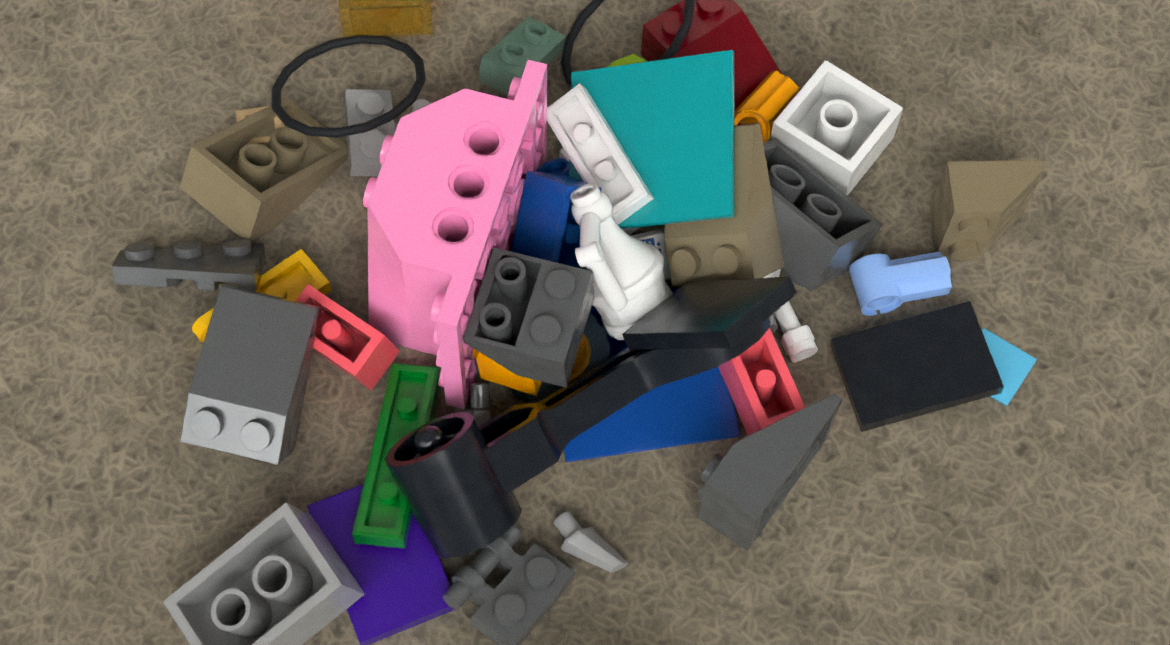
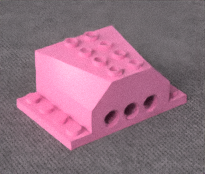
M528 60L522 78H513L507 99L464 88L401 117L394 136L387 135L383 141L380 152V164L382 167L378 178L371 177L364 193L363 206L368 208V324L383 333L395 345L436 355V366L441 367L438 385L444 387L446 405L465 410L470 396L469 383L475 381L478 372L477 361L473 358V348L464 343L463 337L493 248L511 252L527 171L536 172L539 166L547 162V64Z

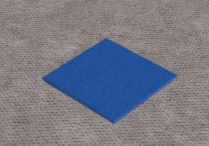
M680 287L670 288V289H671V291L674 293V292L677 291ZM592 305L590 313L597 318L598 324L603 326L602 316ZM607 333L612 357L628 348L625 340H617L610 337ZM718 367L664 384L643 394L572 439L564 448L566 462L740 437L733 400Z

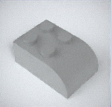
M286 502L166 598L163 603L190 645H303L364 596L365 593L311 514Z

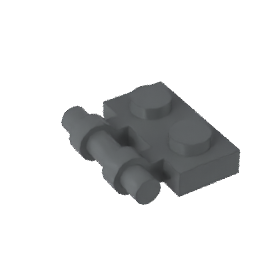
M514 525L494 542L480 549L481 553L469 567L462 566L451 579L453 585L443 595L445 603L455 610H459L467 599L479 606L472 615L470 625L498 645H521L570 585L575 575L572 569L535 543L523 556L513 551V545L521 537V532ZM496 566L507 575L493 589L485 583L484 579Z

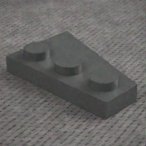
M244 238L226 240L222 245L203 246V243L200 241L179 242L173 248H154V245L150 243H136L125 247V250H120L112 265L114 284L168 288L180 284L184 279L193 280L198 290L215 291L219 288V284L230 282L239 283V288L256 292L265 265L264 243L251 244L249 239Z

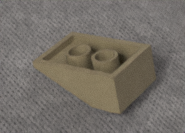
M287 97L281 100L282 108L291 119L311 127H324ZM272 105L192 145L180 188L233 232L241 238L249 239L251 242L279 226L348 159L347 144L339 138L308 136L285 125L275 129L274 118L277 115L272 110ZM271 136L268 146L247 144L252 138Z
M760 123L734 125L735 217L665 224L664 243L672 286L684 285L687 282L763 278L784 267Z

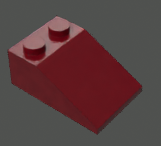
M681 0L643 25L641 55L648 62L658 60L671 46L683 23L685 0ZM695 0L691 28L679 51L673 58L733 50L735 111L770 72L777 70L781 73L746 14L734 0Z

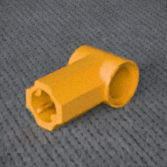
M777 70L770 72L734 111V125H738V123L742 125L760 123L763 143L767 142L770 139L773 122L798 94L800 88L790 77L784 76Z

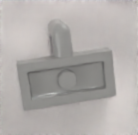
M345 89L343 98L345 126L365 123L393 109L391 90ZM418 99L413 104L412 112L431 103L425 99ZM394 120L368 132L346 136L350 176L379 175L382 167L380 164L382 144L387 135L394 136L398 125L394 124Z

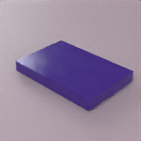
M364 484L307 505L309 514H311L365 593L364 596L347 608V612L360 645H370L455 609L448 606L443 600V595L451 586L439 557L435 554L414 514L411 519L406 548L354 543L352 533Z

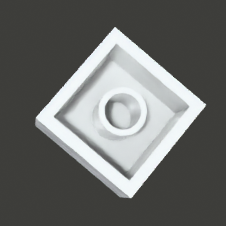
M825 60L773 122L770 140L775 138L848 196L894 138L903 107Z

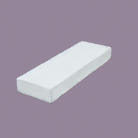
M579 83L547 107V121L582 180L587 183H596L598 187L602 188L601 192L607 194L613 208L611 215L617 225L654 199L584 86Z

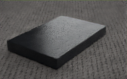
M790 276L687 282L622 335L628 348L633 350L733 348L793 298L797 291Z
M970 301L831 339L830 346L861 432L1002 393L1004 388Z

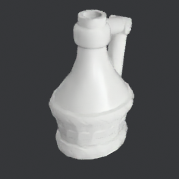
M589 183L577 188L570 194V199L573 203L571 207L572 214L576 223L580 225V247L575 249V255L580 267L593 271L594 300L592 305L602 316V323L606 332L612 338L625 340L622 334L672 295L673 292L665 282L663 274L664 256L660 250L654 245L644 243L635 237L627 235L617 225L611 215L613 208L607 194L601 192L596 183Z

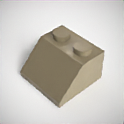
M1044 160L947 161L930 206L935 252H941L943 256H950L955 261H968L977 256H983L1024 213L1045 169Z

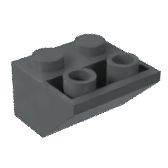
M493 248L463 337L464 343L518 376L567 388L594 300L593 271Z

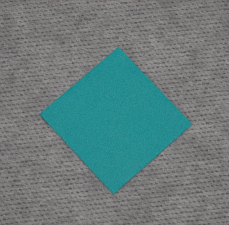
M733 50L571 72V89L580 83L588 90L654 198L618 225L621 229L735 217ZM570 160L569 176L583 181Z

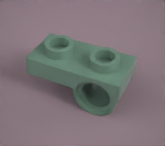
M528 16L482 57L479 68V82L508 97L513 78H522L527 61L532 60L544 64L550 63L562 51L566 36L553 30L547 24Z

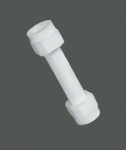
M781 269L763 278L779 277ZM788 301L774 315L784 334L780 343L786 355H789L792 362H798L813 356L818 351L809 326H801Z

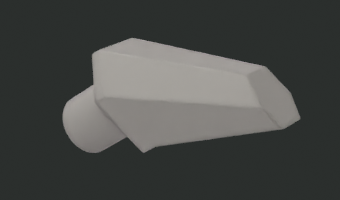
M570 511L562 513L554 520V525L565 539L561 546L562 551L608 572H616L628 565V562L593 527L582 529Z

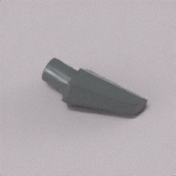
M488 381L469 383L471 406L466 407L465 412L472 414L478 427L494 418L497 414V405L490 404Z

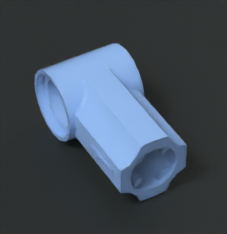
M941 252L890 260V257L886 254H871L857 259L849 267V273L861 313L866 316L877 315L876 310H880L881 314L889 313L900 307L903 302L947 295L952 288L950 266L947 257H944Z

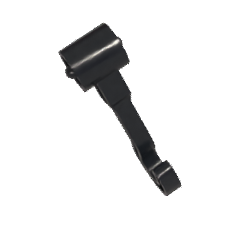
M771 316L733 348L633 350L627 348L567 384V388L559 389L540 402L512 406L479 427L472 414L467 412L447 414L431 420L400 439L385 457L386 465L437 556L452 558L477 551L506 533L519 519L522 509L512 491L557 463L562 451L572 439L652 389L716 368L742 354L758 342L770 328Z

